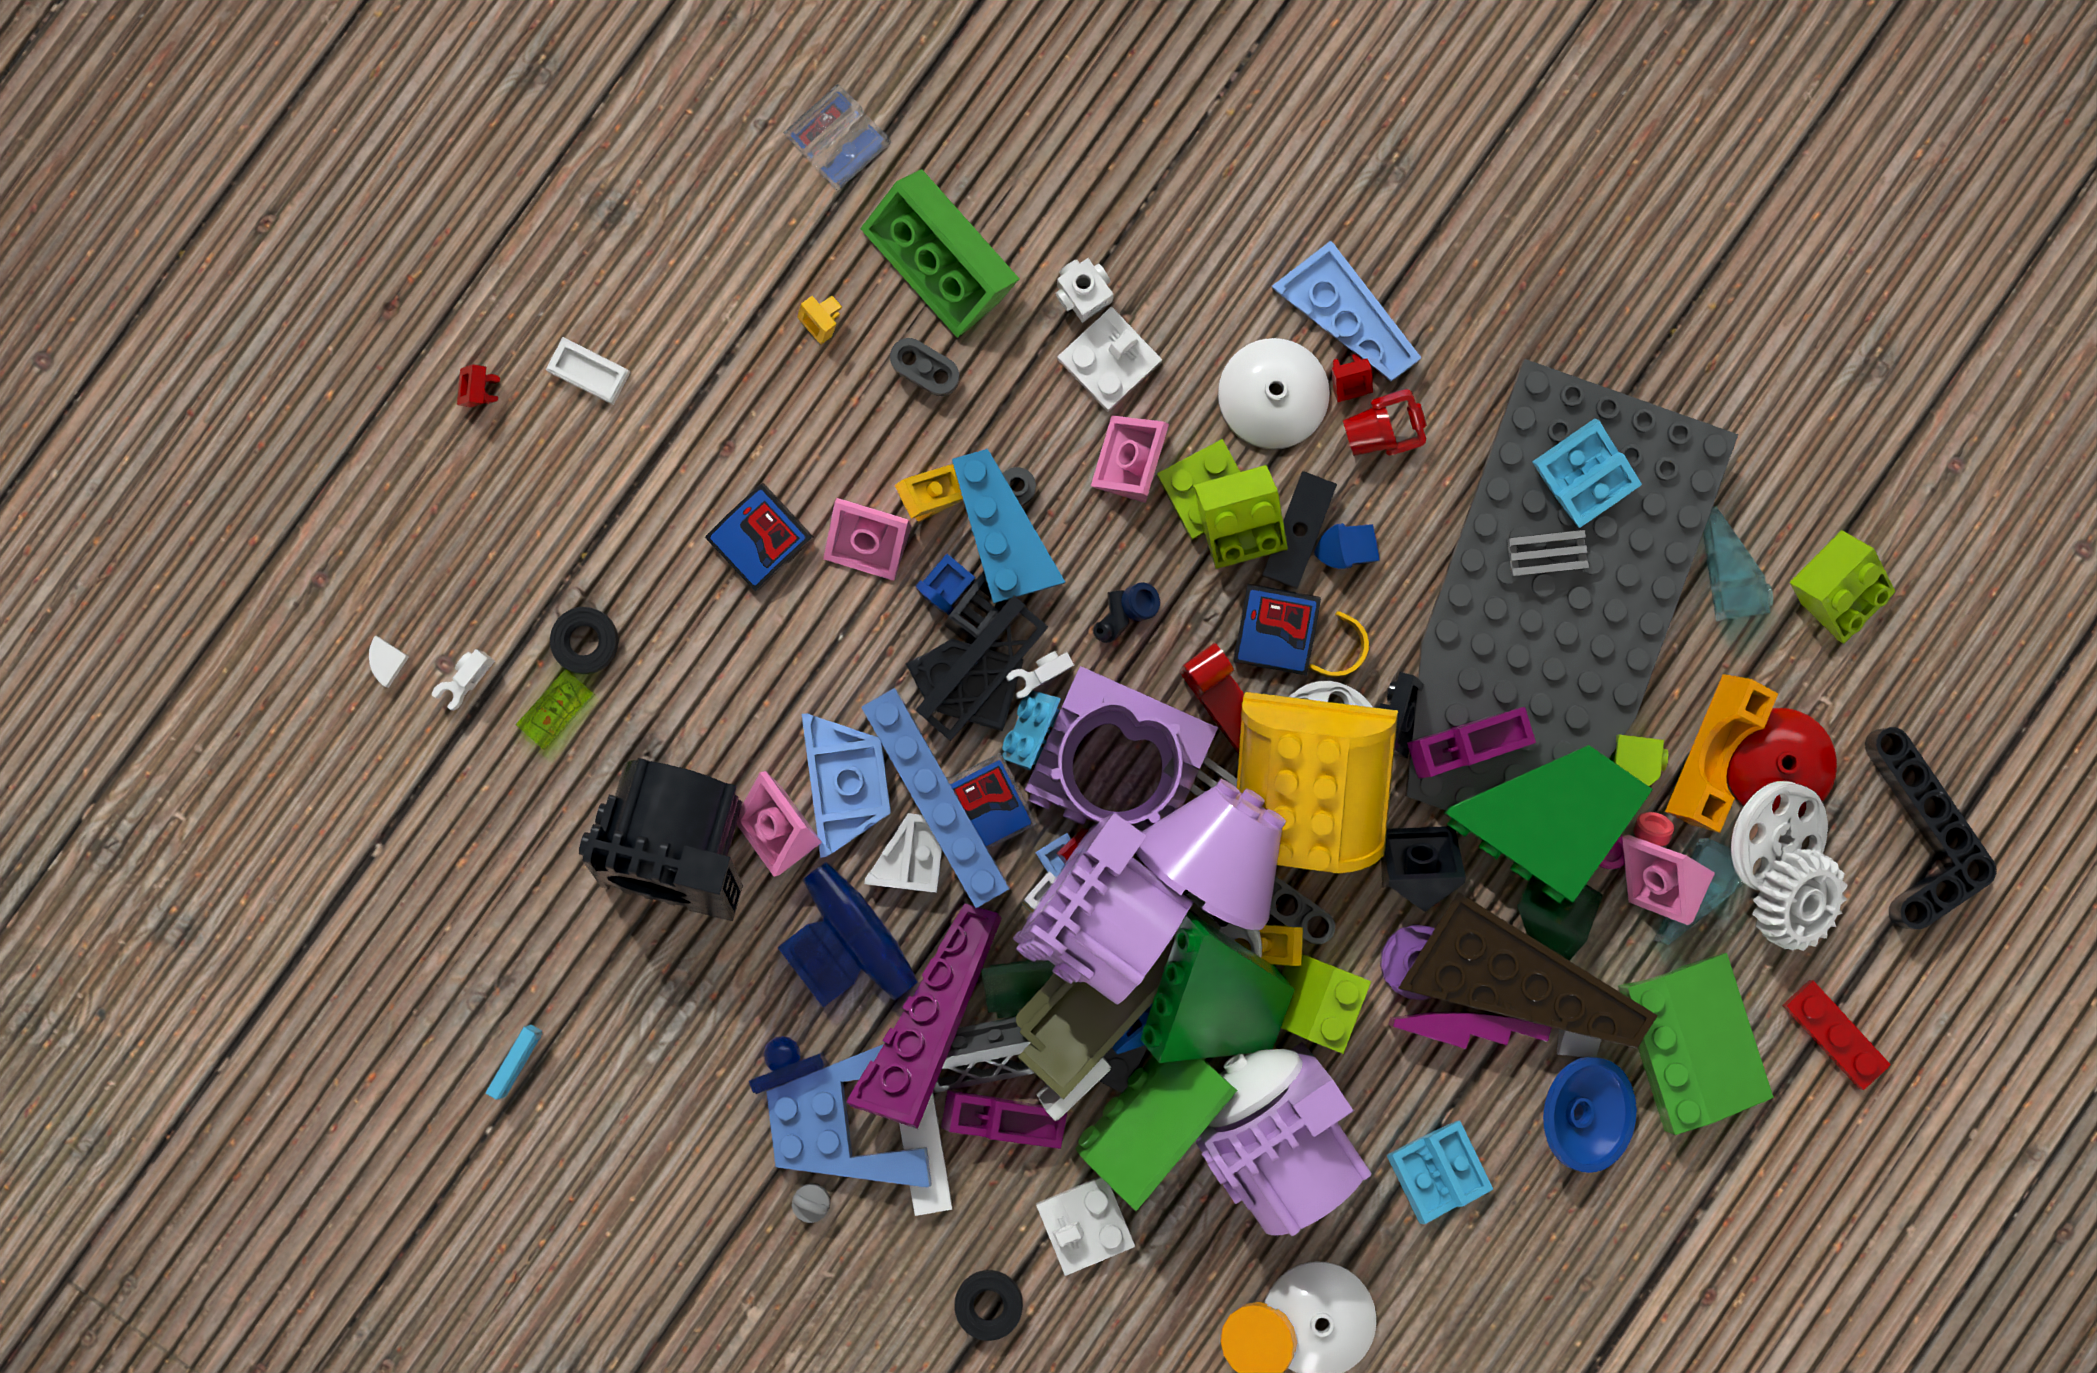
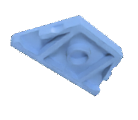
M806 713L802 714L817 835L822 841L819 844L820 858L830 856L891 814L883 746L879 738Z

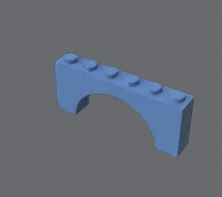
M893 688L862 706V710L975 908L1009 890L1010 886L968 817L899 692Z

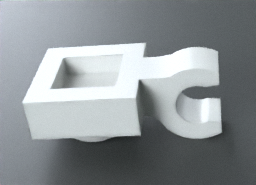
M477 649L473 653L467 652L455 666V670L458 672L452 678L453 681L439 683L433 689L432 696L439 699L446 690H450L453 693V700L447 707L453 711L458 709L466 693L469 690H473L495 660L485 652Z
M1056 651L1049 653L1036 661L1039 668L1033 672H1027L1023 669L1011 671L1006 676L1007 681H1011L1016 677H1020L1025 681V688L1015 694L1016 698L1026 697L1034 688L1071 669L1074 664L1068 653L1066 652L1061 656H1058Z

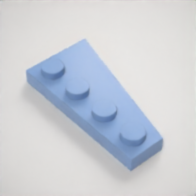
M1329 241L1272 285L1273 290L1353 353L1359 355L1361 359L1368 358L1371 367L1390 382L1421 360V356L1332 241Z

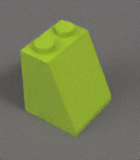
M1302 954L1301 966L1284 965L1281 973L1295 989L1281 1028L1344 1054L1371 981Z

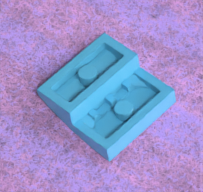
M1593 419L1532 461L1555 498L1578 528H1581L1642 485L1625 455L1618 452L1601 422L1597 419Z
M1460 1120L1420 1137L1387 1155L1419 1224H1427L1453 1208L1463 1207L1493 1190Z

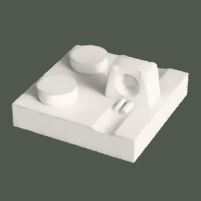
M1112 306L1057 356V360L1107 412L1115 407L1162 363V359Z
M1101 1177L1036 1203L1065 1276L1135 1247L1113 1190Z

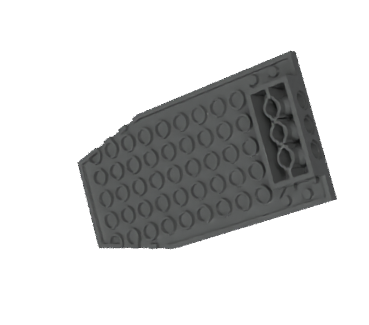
M1522 360L1421 640L1417 678L1424 685L1422 691L1417 690L1412 741L1473 721L1525 707L1536 743L1472 765L1462 766L1432 777L1419 779L1411 754H1409L1405 796L1447 810L1448 807L1588 745L1607 758H1610L1616 749V735H1625L1637 717L1739 434L1533 361ZM1593 419H1597L1601 422L1618 452L1625 455L1642 485L1581 528H1578L1555 498L1532 461ZM1585 530L1586 557L1589 568L1511 576L1508 538ZM1576 539L1517 545V553L1576 546ZM1577 554L1518 560V565L1521 568L1576 562L1578 557Z

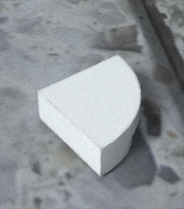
M375 636L369 649L370 667L376 679L383 686L389 688L409 656L380 637Z

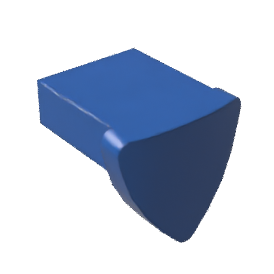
M1343 523L1335 524L1321 537L1314 550V555L1324 564L1338 569H1348L1352 565L1370 564L1380 561L1373 524L1347 527Z
M946 554L924 581L920 580L915 587L933 606L950 615L954 610L952 606L976 578L950 555Z

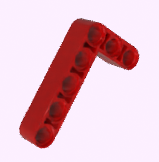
M1213 643L1185 663L1179 672L1239 754L1244 693L1231 676L1235 671L1231 662L1220 647Z

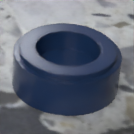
M1145 582L1129 586L1124 591L1122 607L1130 619L1144 621L1158 613L1160 597L1152 585Z

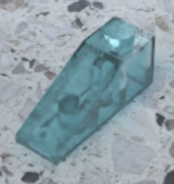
M1713 506L1703 532L1716 622L1757 617L1770 613L1769 606L1773 605V592L1770 584H1766L1765 575L1717 506Z
M1699 838L1691 858L1715 872L1694 921L1686 925L1664 916L1655 936V942L1670 945L1733 894L1737 887L1741 888L1744 885L1734 869L1731 848L1709 838Z

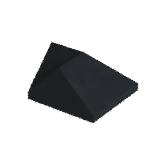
M1451 827L1387 829L1385 851L1383 857H1381L1382 888L1391 887L1426 912L1465 883L1466 876L1457 834Z

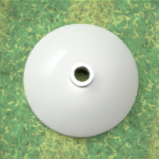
M1263 339L1246 345L1229 360L1219 381L1218 402L1226 424L1240 439L1263 449L1289 448L1306 440L1323 421L1329 404V383L1318 359L1303 346L1285 339ZM1274 383L1281 385L1283 389L1282 394L1273 395L1269 390V386Z
M1287 1049L1259 1050L1246 1056L1238 1054L1229 1059L1224 1064L1225 1070L1220 1075L1238 1091L1208 1126L1222 1127L1235 1123L1260 1110L1278 1097L1300 1073L1303 1062L1295 1051Z
M1309 1262L1298 1265L1280 1276L1266 1296L1264 1303L1286 1314L1295 1329L1297 1348L1288 1368L1296 1373H1344L1361 1361L1373 1342L1376 1331V1311L1372 1297L1358 1277L1339 1265L1328 1262ZM1319 1318H1326L1329 1321V1325L1325 1330L1320 1331L1315 1328V1323Z

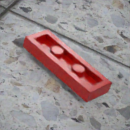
M1814 980L1807 981L1782 1005L1860 1090H1865L1891 1066L1885 1057Z

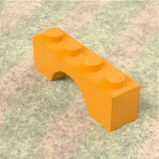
M1722 674L1665 810L1666 813L1692 826L1721 832L1735 799L1730 793L1726 781L1729 761L1735 749L1748 735L1764 729L1778 693L1752 679Z

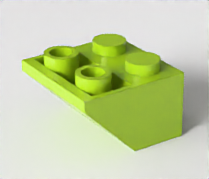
M1267 465L1194 485L1199 514L1215 569L1288 549L1279 494Z
M1843 530L1789 582L1800 603L1843 644L1855 633L1859 632L1864 623L1880 607H1883L1896 592L1875 549Z

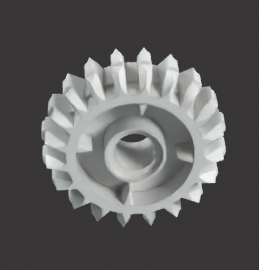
M1796 848L1792 854L1784 852L1782 860H1773V869L1770 872H1764L1765 880L1763 884L1757 885L1760 893L1753 901L1758 907L1752 914L1758 919L1756 927L1761 930L1762 935L1768 941L1784 949L1804 951L1808 945L1816 947L1819 938H1827V930L1830 927H1836L1834 921L1837 915L1843 914L1840 906L1847 898L1842 893L1848 886L1842 881L1845 873L1839 869L1838 863L1834 862L1832 858L1816 850Z

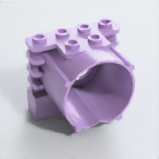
M1080 666L1025 788V791L1031 794L1028 801L1048 810L1053 803L1065 809L1064 817L1084 825L1086 819L1098 823L1114 813V811H1107L1093 805L1081 794L1073 775V758L1079 743L1090 731L1105 724L1116 725L1127 739L1132 741L1149 740L1156 745L1160 752L1162 774L1156 791L1139 807L1128 811L1115 812L1139 831H1143L1184 805L1218 727ZM1172 757L1174 759L1173 778L1163 772Z
M1114 812L1088 830L1065 863V867L1054 879L1034 911L1026 919L1027 922L1023 929L1015 934L1013 940L1019 944L1016 950L1030 961L1049 960L1055 965L1052 971L1070 984L1073 981L1076 983L1086 982L1118 1005L1142 982L1147 972L1174 936L1194 902L1184 894H1178L1151 870L1133 858V855L1147 836Z
M1303 1042L1291 1049V1051H1295L1299 1055L1303 1065L1300 1073L1287 1089L1266 1106L1244 1119L1222 1127L1207 1126L1196 1140V1144L1220 1184L1223 1183L1224 1188L1234 1203L1237 1204L1243 1201L1265 1233L1269 1235H1284L1288 1233L1290 1236L1296 1235L1300 1229L1318 1221L1337 1208L1358 1188L1363 1180L1371 1176V1172L1338 1124V1121L1353 1112V1109L1334 1080Z

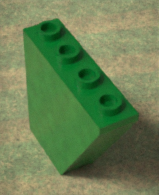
M1588 745L1448 807L1444 814L1450 818L1447 823L1449 827L1464 837L1469 832L1482 840L1478 846L1495 859H1498L1501 854L1513 862L1510 867L1512 871L1528 882L1532 876L1545 884L1541 891L1561 904L1564 898L1569 902L1575 901L1653 789Z
M1187 912L1176 933L1174 944L1164 967V972L1140 1040L1159 1063L1271 1050L1276 1042L1295 989L1275 966L1193 913Z

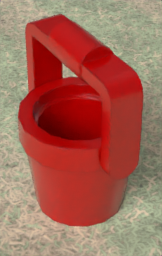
M1408 389L1373 399L1371 401L1372 408L1343 420L1353 456L1385 450L1386 454L1391 456L1421 447L1426 443L1423 428L1427 426L1423 409L1421 404L1415 402L1412 391ZM1407 400L1408 416L1412 429L1416 430L1417 436L1396 442L1386 407Z

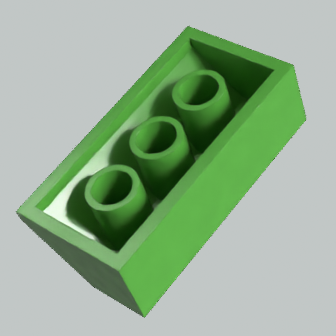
M922 169L896 181L860 228L957 338L962 336L999 304L1020 280Z

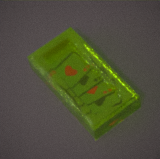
M565 669L515 725L543 750H546L596 694L574 674Z

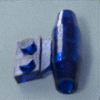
M828 862L819 866L803 879L824 921L807 924L777 948L822 1007H825L855 984L861 970L893 1000H896L918 983L896 939L861 893Z

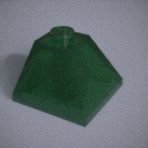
M1532 876L1529 882H1526L1517 905L1526 934L1570 961L1587 942L1603 894L1586 884L1574 902H1569L1564 898L1560 904L1541 890L1545 884Z
M1025 960L983 966L982 977L988 1013L996 1012L997 1019L1017 1016L1019 1009H1022L1053 975L1054 972L1052 970L1055 965L1049 960H1036L1035 962Z

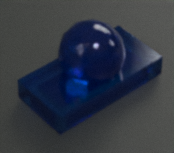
M785 1036L775 1037L768 1042L763 1053L764 1062L772 1071L753 1077L749 1080L752 1092L758 1094L821 1070L827 1064L825 1054L821 1051L800 1059V1048L793 1039Z

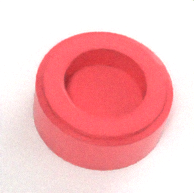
M1655 812L1640 814L1634 826V834L1637 838L1658 846L1669 844L1674 832L1673 823L1666 816Z

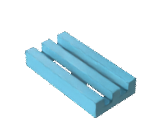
M532 1024L523 1027L485 1094L496 1100L508 1095L541 1038L542 1030Z

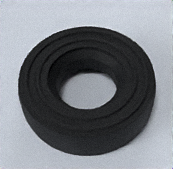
M577 607L570 609L556 620L551 630L550 648L554 658L562 667L573 673L593 674L601 671L611 663L618 649L619 638L614 623L606 614L595 608ZM582 626L593 628L599 639L597 648L588 655L575 653L570 645V637L573 631Z
M995 1270L976 1272L966 1278L957 1291L954 1303L955 1315L962 1329L972 1337L985 1341L1001 1339L1011 1333L1021 1319L1023 1299L1020 1289L1009 1276ZM983 1291H994L1003 1300V1311L993 1320L982 1319L974 1310V1300Z

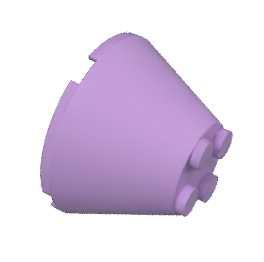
M1220 779L1216 786L1141 831L1147 837L1135 853L1149 870L1178 894L1182 895L1186 889L1205 901L1202 907L1203 910L1233 925L1250 930H1261L1269 920L1281 833L1286 820L1278 813L1262 807L1265 800L1254 791L1246 788L1243 793H1240L1234 785Z

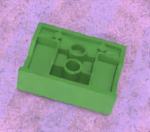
M1727 953L1681 966L1672 972L1618 986L1622 994L1658 1015L1640 1043L1638 1050L1664 1131L1673 1135L1681 1134L1715 1123L1774 1098Z
M1152 1055V1058L1143 1068L1140 1067L1132 1073L1127 1082L1128 1087L1119 1097L1112 1098L1106 1104L1103 1116L1094 1126L1088 1127L1078 1140V1146L1075 1150L1083 1160L1135 1211L1139 1209L1238 1091L1203 1058L1159 1063Z

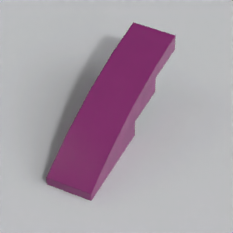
M1468 1011L1425 1012L1390 1017L1388 1023L1392 1027L1464 1049L1467 1048L1470 1034L1507 1045L1511 1031L1548 1042L1552 1027L1504 1015Z

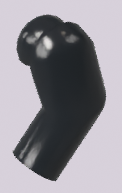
M1125 590L1107 593L1110 612L1100 622H1097L1093 628L1094 637L1103 643L1115 641L1129 625V617L1125 614L1122 607V595Z

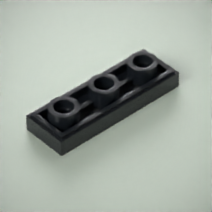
M1305 471L1301 472L1283 519L1288 549L1270 554L1262 574L1263 577L1298 589L1337 487L1336 483ZM1293 526H1303L1305 528V535L1302 537L1296 536L1293 533Z

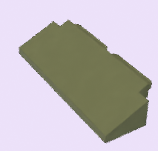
M1192 904L1188 912L1193 913L1214 928L1221 929L1198 905ZM1177 931L1154 965L1147 972L1142 982L1118 1005L1086 982L1076 983L1073 981L1070 984L1054 974L1017 1014L1016 1023L1021 1028L1019 1033L1030 1042L1017 1057L1063 1100L1153 1003Z

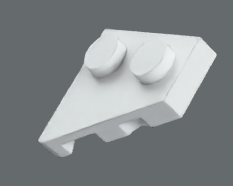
M907 814L880 858L866 876L864 884L937 893L942 848L923 815Z

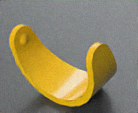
M1336 611L1335 616L1354 627L1360 637L1361 649L1355 664L1344 671L1330 672L1318 666L1309 665L1308 668L1331 678L1343 677L1355 671L1362 665L1369 651V639L1364 627L1356 619L1339 611Z

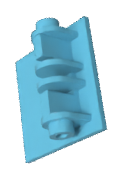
M1031 691L1028 696L1022 699L1017 710L1019 717L1015 727L1004 739L1002 747L1004 752L1001 759L1015 763L1027 770H1031L1033 764L1036 765L1043 750L1041 744L1046 743L1044 737L1046 733H1051V730L1048 728L1049 726L1053 727L1060 712L1057 707L1061 698Z

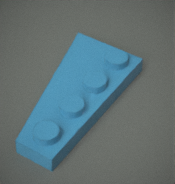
M985 449L953 458L952 462L993 604L1010 600L1014 595L1020 597L1065 584V580L989 450Z

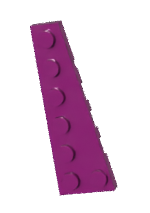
M964 903L940 943L935 957L930 960L922 974L923 980L913 997L909 996L902 1007L904 1012L895 1027L888 1030L882 1040L884 1042L883 1047L874 1062H869L848 1097L846 1103L851 1107L918 1129L1001 923L1002 917L998 913L979 907L975 908V906Z

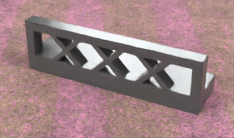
M1016 1017L958 1028L942 1069L949 1068L954 1070L957 1074L943 1078L938 1077L934 1092L1035 1074L1023 1062L1018 1063L1010 1060L1012 1056L1019 1055L1030 1044L1019 1033L1021 1028L1016 1023ZM985 1061L993 1064V1067L982 1070L974 1067V1064Z

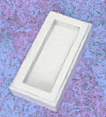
M562 337L546 368L549 373L612 405L617 400L631 373L626 368Z

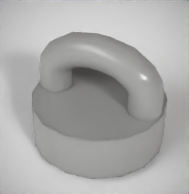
M810 1183L803 1185L796 1191L792 1199V1208L798 1219L803 1222L814 1223L825 1217L830 1209L831 1201L825 1188L819 1184Z

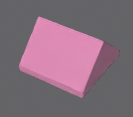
M1111 416L1091 486L1146 503L1169 424L1163 421Z
M836 498L823 559L894 581L912 527L910 521Z
M766 771L760 772L741 807L737 826L775 877L790 868L821 844L822 841L782 786Z
M1628 834L1622 837L1628 902L1683 924H1691L1695 919L1715 872L1681 853Z

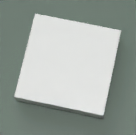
M1103 1056L1064 1100L1047 1084L1036 1095L1046 1112L1055 1121L1059 1120L1111 1070V1066Z

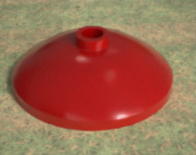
M1772 708L1764 729L1748 735L1735 749L1727 768V785L1735 799L1743 807L1758 790L1777 781H1789L1808 787L1823 802L1830 793L1836 778L1837 757L1835 748L1828 733L1812 717L1794 709ZM1785 756L1790 757L1793 762L1789 770L1782 766V759ZM1780 795L1773 801V812L1779 808L1781 803ZM1806 801L1801 804L1798 817L1804 815L1807 808Z

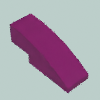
M1521 707L1407 742L1419 779L1432 777L1462 766L1472 765L1534 744L1536 740L1526 708Z
M947 1090L941 1128L948 1132L982 1136L992 1140L1061 1149L1067 1112L1059 1120L1055 1121L1041 1105Z

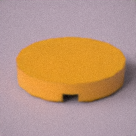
M1262 1302L1245 1304L1230 1314L1222 1327L1221 1346L1224 1357L1232 1369L1238 1373H1283L1288 1369L1296 1352L1297 1338L1295 1329L1286 1314Z

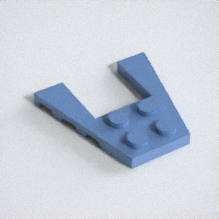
M884 1044L766 1091L775 1166L777 1168L919 1187H930L932 1185L927 1147L860 1156L852 1155L843 1082L859 1080L869 1062H874Z

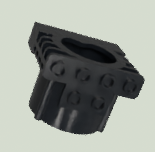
M642 758L626 761L615 796L609 794L606 804L601 803L599 805L595 824L592 825L590 833L584 832L582 836L579 855L583 856V863L602 888L610 889L611 886H614L629 895L633 893L643 896L645 899H654L673 906H686L689 911L733 921L743 884L728 853L743 801L739 800V797L735 795L737 786L710 776Z

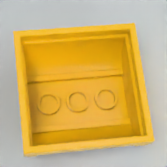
M1245 692L1241 712L1237 789L1240 793H1243L1246 788L1254 791L1265 800L1262 807L1278 813L1286 820L1282 828L1277 865L1331 873H1347L1367 868L1379 861L1385 851L1398 711Z

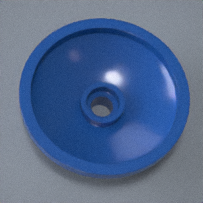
M1584 1057L1564 1067L1552 1082L1544 1105V1131L1551 1151L1566 1167L1586 1173L1598 1172L1615 1163L1628 1147L1635 1128L1637 1109L1633 1087L1624 1071L1609 1060L1597 1057Z

